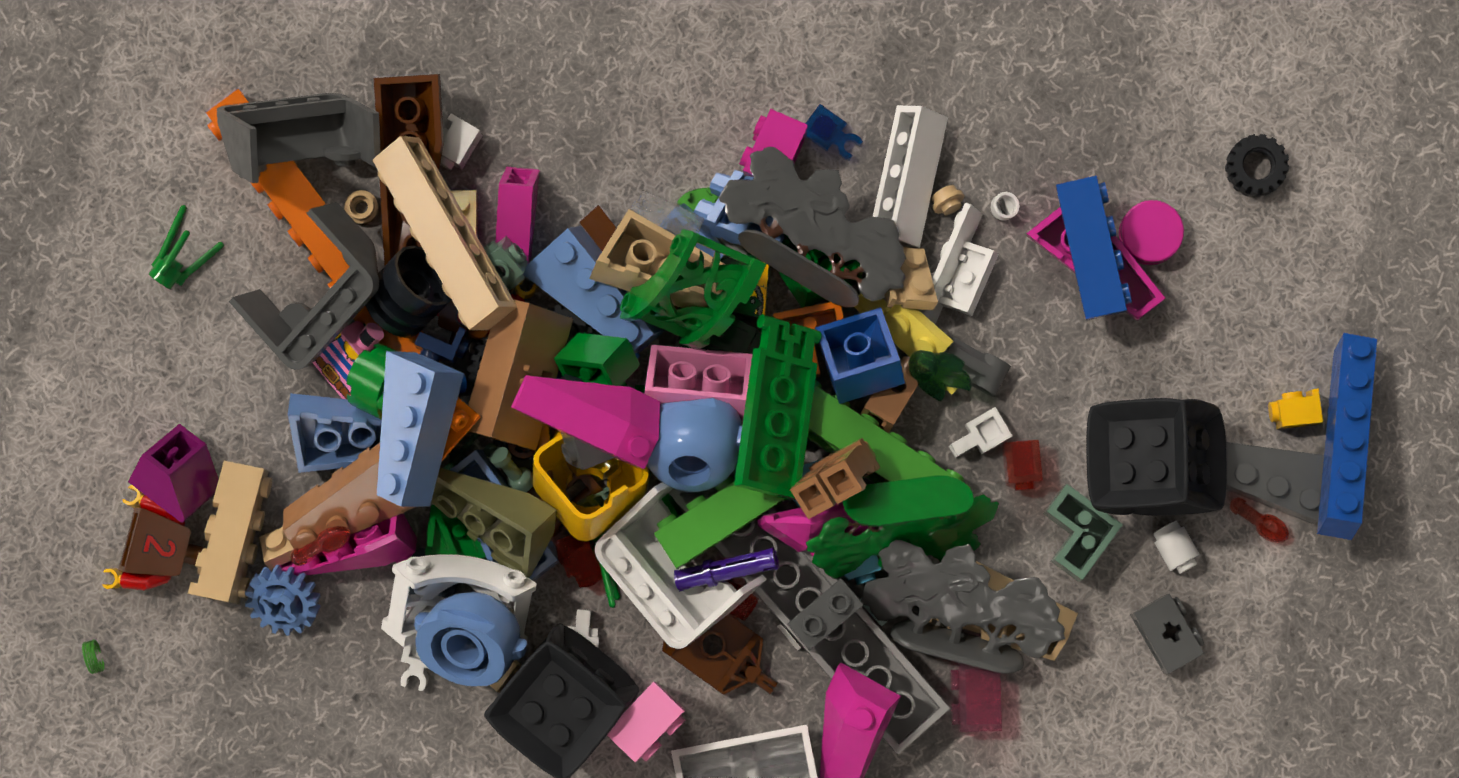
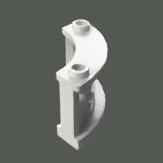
M439 554L410 557L407 560L393 564L392 572L395 574L389 615L383 618L381 629L402 647L416 643L415 617L419 613L430 612L440 600L445 599L438 596V594L458 583H466L476 592L490 595L505 606L509 604V601L514 602L513 609L507 608L515 615L518 621L520 637L527 642L528 637L524 634L532 592L536 591L537 583L528 577L526 578L523 572L493 561L464 555ZM410 587L414 589L415 594L409 595Z

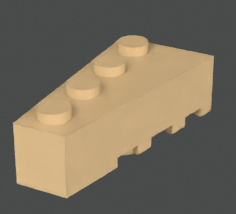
M628 209L597 259L589 279L630 292L632 287L644 284L659 270L670 254V246L675 235ZM694 247L688 259L689 262L698 260L700 249ZM702 251L704 254V268L710 267L713 257ZM713 283L712 292L720 294L723 290L716 292V283ZM704 284L685 288L670 294L674 306L680 308L708 307L704 299Z
M229 461L223 462L212 502L213 507L218 508L216 515L211 514L207 520L204 533L205 541H209L207 548H203L202 552L198 553L195 567L198 568L197 573L200 576L198 583L190 582L187 594L240 604L241 598L247 597L245 591L250 583V578H246L248 564H254L258 548L256 544H253L255 532L261 531L265 518V511H260L263 497H269L272 487V478L268 477V470Z

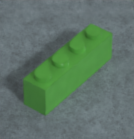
M730 476L715 487L718 491L716 494L708 499L701 495L686 505L689 511L677 518L673 513L656 525L659 530L654 535L675 568L679 569L787 499L734 486L735 479L733 476Z

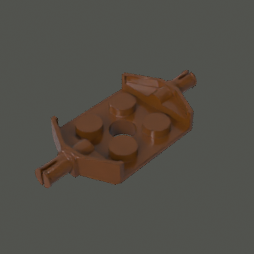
M729 614L684 648H672L663 640L662 651L723 695L748 682L755 683L770 695L773 689L763 683V680L774 688L778 684V682L764 674L760 668L763 638ZM717 635L722 639L723 648L718 654L710 655L704 651L703 641L707 636Z

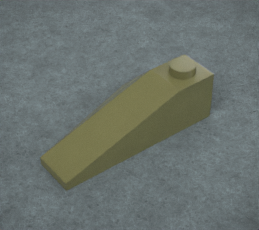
M439 469L431 502L448 518L457 517L465 524L469 530L467 535L474 541L480 538L493 550L490 556L499 564L519 570L524 573L526 578H529L554 534L557 510L547 502L541 501L529 493L447 469Z

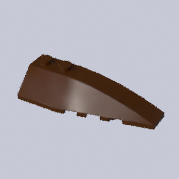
M440 74L374 78L375 110L379 112L380 153L399 136L418 137L423 142L439 170L444 146ZM380 180L385 266L403 247L412 245L422 246L411 235L410 225L404 215L394 205V197L390 190Z

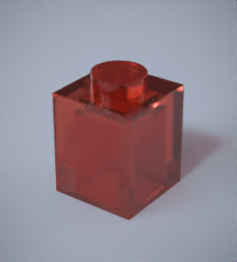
M1039 440L1006 442L1002 445L1006 486L1014 485L1015 491L1035 489V483L1043 481Z

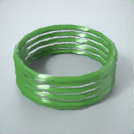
M94 639L82 644L84 661L91 674L104 671L103 659L102 664L100 660L98 663L95 654L97 649L101 653L100 646Z

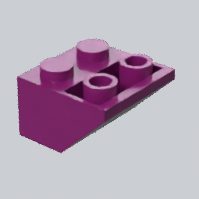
M178 424L141 455L128 482L183 523L215 495L219 479L207 444L184 426Z

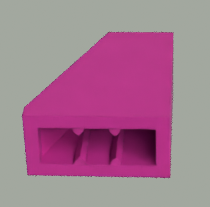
M506 167L498 188L495 242L498 243L507 236L512 243H516L523 250L529 263L532 256L540 170Z

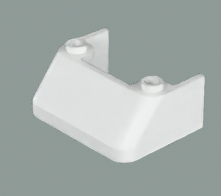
M662 482L654 486L597 541L595 554L601 565L670 647L681 649L691 644L733 611L767 579L762 574L738 591L729 582L721 581L714 587L707 586L704 589L702 586L679 592L674 580V570L677 569L654 535L659 530L656 524L671 515L670 510L661 499L673 488Z

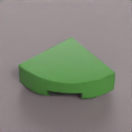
M709 187L698 188L685 193L677 201V205L685 203L694 211L700 200L705 199L716 203L719 196L711 194Z

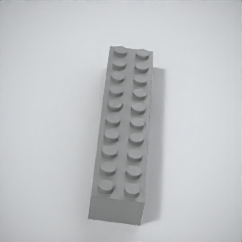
M736 467L733 470V472L729 475V477L733 476V478L735 479ZM715 487L701 492H685L675 489L670 493V496L686 513L689 511L686 507L688 503L701 495L708 499L718 491ZM773 508L759 518L778 512ZM759 518L716 544L714 547L725 559L772 547L776 549L779 558V569L744 576L742 579L748 584L763 574L767 580L754 592L831 680L838 665L843 663L901 696L882 737L896 754H900L950 709L862 608L858 609L810 651L806 648L787 623L838 581L825 574L824 569L817 568L812 563L813 556H811V552H798L758 526L757 520Z

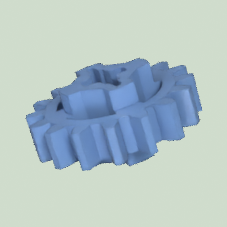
M277 564L272 572L267 567H264L260 574L256 573L245 591V595L248 597L245 606L254 608L250 615L251 618L260 617L262 619L260 627L263 628L269 624L272 626V633L276 634L280 628L283 629L286 636H289L293 628L298 633H302L305 626L310 627L321 606L317 604L321 596L320 593L312 592L316 585L314 582L306 583L304 581L306 576L304 572L296 576L294 575L293 567L290 566L284 572L280 565Z

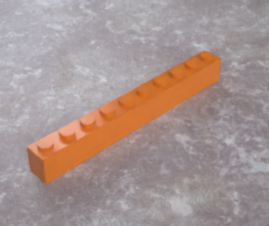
M239 89L206 112L212 120L207 126L219 141L222 140V136L217 123V108L225 105L249 103ZM294 161L267 164V170L260 172L259 183H251L259 194L263 191L267 193L272 200L267 204L279 221L284 217L292 226L287 232L299 247L303 244L308 247L312 253L307 257L319 274L324 270L332 279L327 284L331 288L350 266L345 262L342 252L307 215L310 209L327 204ZM366 306L353 318L354 321H360L366 325L368 323L377 324L372 319ZM382 329L384 337L379 344H384L400 352H416L420 354L421 350L417 349L414 345L419 333L416 336L404 338L395 336Z

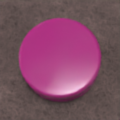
M1148 200L1136 204L1127 212L1120 223L1118 237L1137 263L1149 266L1158 265L1170 259L1178 251L1184 237V226L1180 215L1173 207L1161 201Z

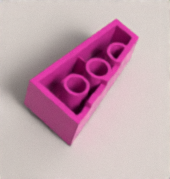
M1059 207L1026 234L1033 242L1075 273L1062 212ZM1113 236L1111 237L1113 250L1120 249L1124 269L1118 271L1121 284L1128 283L1132 303L1126 304V313L1138 321L1162 303L1165 297L1120 240Z

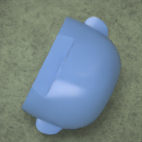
M715 398L661 404L659 439L647 463L651 472L669 487L685 492L706 491L725 481L735 469L738 460L742 420L737 410L729 403Z
M468 592L455 594L440 600L430 612H422L415 617L414 627L417 631L415 638L416 651L421 661L434 673L456 684L488 686L496 683L508 671L513 661L524 657L526 653L527 642L520 637V626L515 615L503 603L484 593Z

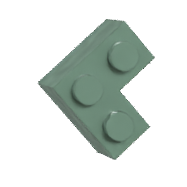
M1068 484L1064 485L1043 513L1070 533L1050 562L1076 581H1082L1123 524L1108 513L1097 511L1089 499Z

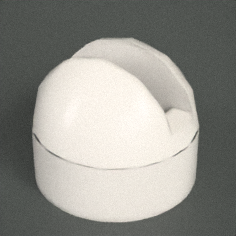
M1010 192L998 194L993 198L990 206L992 215L999 220L1013 218L1018 213L1020 207L1017 197ZM999 200H1001L1002 207L1006 215L1003 214L1001 211V208L998 203Z

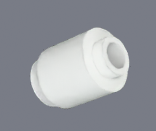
M1177 521L1153 533L1157 540L1154 544L1170 571L1177 569L1179 574L1197 565L1195 558L1200 556L1185 527H1180Z

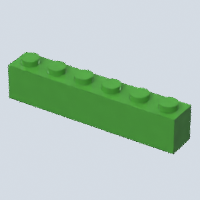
M815 380L808 440L828 453L833 454L863 438L864 441L869 443L880 466L877 471L866 476L874 483L935 475L950 476L962 482L964 481V478L959 473L950 469L944 470L936 465V460L930 454L920 450L916 452L907 446V440L901 435L894 432L887 433L878 427L879 422L865 413L860 415L849 408L851 406L849 402L839 404L837 396H831L821 389L822 385Z

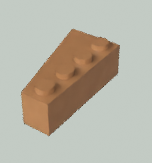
M380 443L372 449L370 447L365 449L353 463L346 468H339L332 473V478L321 486L316 485L283 509V532L298 557L415 508L398 506L377 495Z

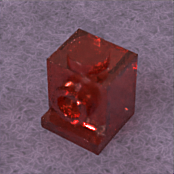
M570 535L555 541L560 564H563L568 578L575 577L580 588L591 587L598 581L603 580L592 540L587 542L579 541Z

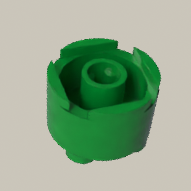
M378 343L373 345L376 347L371 352L364 350L354 361L346 383L351 386V396L346 395L348 402L352 406L382 420L386 351L396 350Z

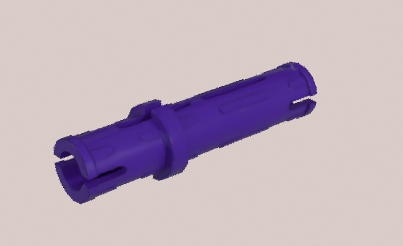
M772 547L720 561L704 560L701 565L674 570V580L679 592L704 585L714 587L721 581L774 569L777 570L779 569V558L776 549Z

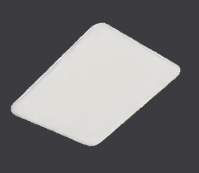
M779 624L777 627L792 645L799 650L801 648L783 625Z

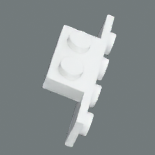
M965 203L962 211L956 215L953 232L949 241L942 247L941 260L936 271L931 274L938 303L934 310L918 309L934 324H936L943 306L973 316L999 255L994 250L971 243L983 214L969 203Z

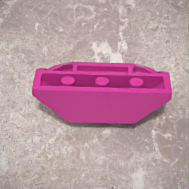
M843 501L838 504L836 503L833 507L810 519L806 517L800 507L765 515L757 520L760 528L798 552L807 551L808 546L806 542L818 536L822 531L823 524L830 519L842 517L848 519L851 523L856 521L851 519L845 512ZM860 525L853 532V536L860 535L868 526ZM853 526L847 527L845 533L849 532Z

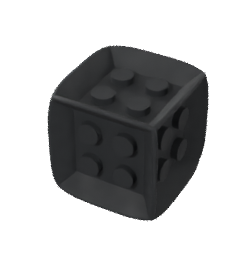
M1173 398L1111 401L1090 407L1086 428L1087 484L1092 506L1097 511L1115 515L1166 516L1208 513L1223 508L1227 489L1225 426L1219 407L1197 399L1180 400Z
M559 623L554 626L545 640L516 672L494 702L486 709L484 717L499 735L543 771L554 778H570L608 735L625 708L635 700L639 693V687L617 663L578 632Z

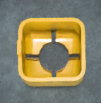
M560 434L536 451L533 458V487L543 501L557 510L556 517L568 532L577 540L587 542L610 529L646 495L649 477L648 468L646 466L645 469H642L617 458H612L585 470L577 469L569 464L563 456L561 445L564 444V441ZM549 470L553 472L554 481L547 474ZM572 472L576 477L583 474H591L600 477L602 480L607 478L609 495L604 501L603 507L600 505L583 507L573 501H569L566 488L572 480Z

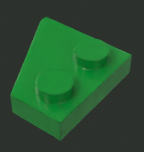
M431 505L425 556L439 554L464 555L486 560V555L480 541H474L467 535L469 530L465 524L457 517L448 518L435 505Z

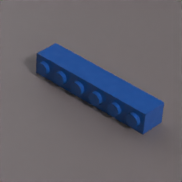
M1343 333L1334 349L1317 534L1352 540L1362 524L1377 339Z

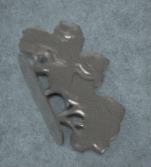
M895 540L890 543L889 547L879 552L882 566L889 573L888 577L867 582L862 594V604L870 607L871 613L877 620L888 621L898 616H908L910 620H903L894 624L891 628L892 638L903 647L993 672L1015 673L1024 666L1022 655L1016 649L1006 644L1016 643L1027 656L1040 658L1047 654L1052 642L1065 639V628L1057 621L1060 609L1055 600L1048 596L1047 588L1038 577L1015 579L998 591L992 590L988 586L991 576L983 565L976 563V554L969 544L947 550L942 561L938 564H933L921 547L902 540ZM915 605L920 607L918 616L913 614L912 611ZM932 618L938 619L945 626H949L950 629L929 624L928 622ZM990 623L996 627L993 633L988 628ZM1009 624L1016 626V630L1008 638L1005 634H1002L1001 638L997 637L1003 627ZM966 625L980 626L987 632L990 639L987 641L981 639V637L963 633L961 630ZM1021 633L1025 634L1023 641L1016 640V636Z

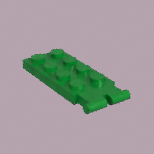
M761 314L757 320L758 328H762L760 346L753 349L734 486L788 500H796L790 489L803 475L818 365L812 362L814 344L820 342L821 332L798 324L790 326L787 321Z

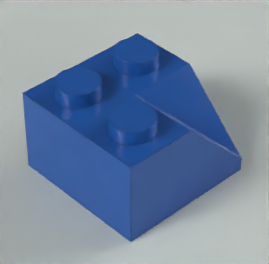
M881 307L815 327L816 330L821 332L819 345L839 404L905 384L901 361Z

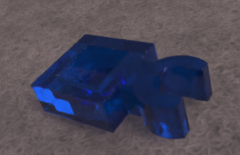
M821 104L818 105L805 123L808 125L806 136L808 139L826 152H828L832 145H835L838 148L839 155L845 160L850 161L853 156L844 148L847 142H854L859 147L863 143L858 135L842 132L847 123Z

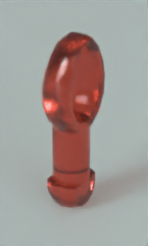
M1236 497L1231 500L1230 510L1235 515L1239 514L1256 526V531L1262 538L1274 543H1284L1288 540L1289 532L1281 519L1271 514H1261L1245 503L1246 500Z
M334 526L323 530L316 540L300 549L295 548L291 552L290 559L292 563L301 566L306 564L308 559L321 552H332L340 549L350 538L349 528Z

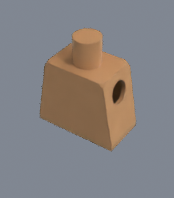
M903 357L901 360L905 384L873 393L861 414L865 413L879 422L878 427L887 433L891 431L919 384L914 378L921 367L916 361L908 357Z

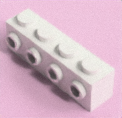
M897 105L873 217L894 220L899 232L898 241L903 247L920 248L948 117L923 106Z

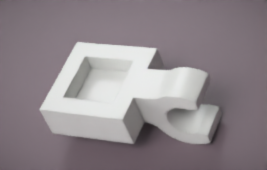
M994 407L966 423L965 427L969 434L948 447L955 458L975 446L983 454L1011 438L1012 434L998 410Z

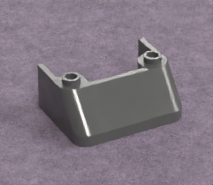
M322 93L225 105L217 108V123L231 169L240 178H244L251 183H259L260 172L267 170V164L327 157L335 160V164L339 166L353 165L355 160L361 159L376 167L373 159L380 154L379 112L344 94Z
M337 202L312 208L307 212V215L342 252L345 262L350 267L312 309L303 303L296 302L287 305L280 312L260 289L232 297L229 301L288 368L293 370H300L310 366L372 299L379 288L374 243Z

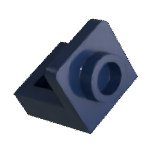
M459 327L452 345L422 332H419L414 345L417 349L421 350L420 355L437 362L442 359L455 365L458 357L461 359L465 357L471 340L467 339V330Z

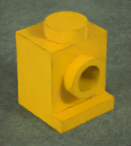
M1319 388L1307 391L1306 397H1303L1302 391L1283 393L1281 400L1269 402V418L1271 422H1276V429L1313 426L1322 423L1323 417Z

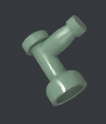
M493 443L485 446L484 453L490 458L492 464L497 468H501L507 474L509 488L527 492L533 487V473L528 468H519L511 459V453L507 448H498Z

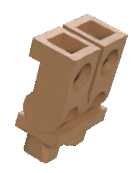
M860 438L812 464L809 467L810 472L806 473L790 491L806 517L810 519L833 507L836 503L838 504L863 491L867 485L862 478L877 471L880 466L869 443Z

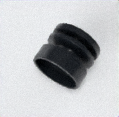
M412 245L403 247L378 272V291L365 306L372 319L382 329L395 336L408 338L416 336L452 299L445 294L442 288L443 283L438 274L427 263L426 253L423 248Z

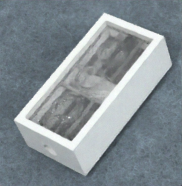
M807 725L671 751L676 778H817Z

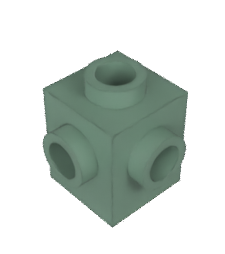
M506 236L498 243L492 241L484 247L485 252L508 290L513 289L525 278L523 273L528 261L526 260L525 253L516 243H512ZM498 266L504 267L505 271L502 272Z

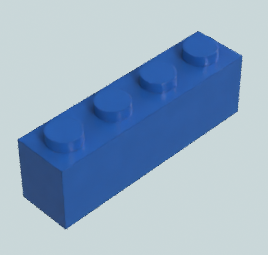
M1096 175L1057 184L1056 190L1086 321L1126 312V304L1132 303L1128 283L1121 284L1118 271L1124 269L1120 249L1113 250L1111 237L1117 236L1113 216L1106 217L1103 204L1109 202L1105 182L1098 184Z

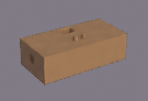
M514 300L517 308L490 329L468 405L481 418L469 432L536 451L543 423L511 408L525 375L557 378L559 368L554 357L566 346L573 319L531 303Z

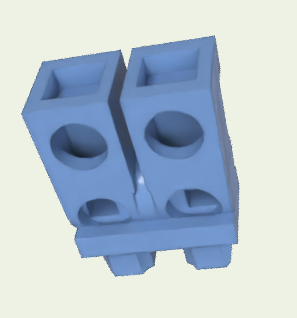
M734 170L731 176L716 173L709 188L711 194L720 196L729 180H753L754 177L745 176L743 172ZM719 198L716 203L702 199L694 209L696 219L709 227L712 236L719 239L723 238L730 243L741 245L738 236L744 230L762 232L760 225L753 222L745 224L730 222L725 212V204L720 202ZM767 216L766 224L769 227L774 220L772 216ZM782 233L775 239L782 243L784 234Z

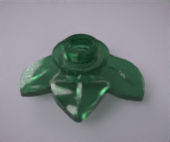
M924 350L915 351L911 354L908 361L911 376L918 380L919 387L934 399L942 401L947 387L971 390L970 376L962 369L965 362L959 357L950 353L940 352L934 354Z

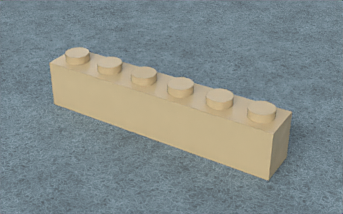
M399 136L373 159L378 169V176L394 197V205L404 215L410 225L411 235L420 243L426 253L427 263L436 271L442 281L443 291L455 304L459 311L458 316L461 322L469 330H489L517 308V305L421 139L418 137Z

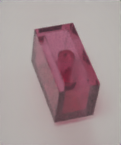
M959 662L956 663V670H950L951 690H957V704H951L952 725H958L959 732L1002 731L1000 673Z

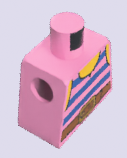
M355 321L346 326L313 362L315 367L342 399H347L346 394L351 396V386L346 383L354 361L364 350L371 352L376 347L373 345L378 344L383 339L384 332L375 323H368L364 326L362 322Z

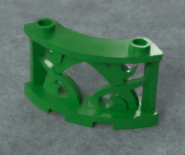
M682 229L680 234L674 237L670 246V254L659 270L647 282L640 286L632 287L631 291L624 295L620 304V311H622L620 319L625 321L640 319L680 336L679 344L693 349L703 348L709 345L710 337L713 334L720 337L734 322L735 315H732V312L740 302L744 304L748 302L762 276L766 263L698 233ZM697 243L715 251L710 267L704 268V254L701 250L697 261H688ZM720 253L739 261L738 265H719ZM713 283H716V292L723 290L720 294L712 292ZM704 284V299L708 307H686L676 310L671 300V293Z

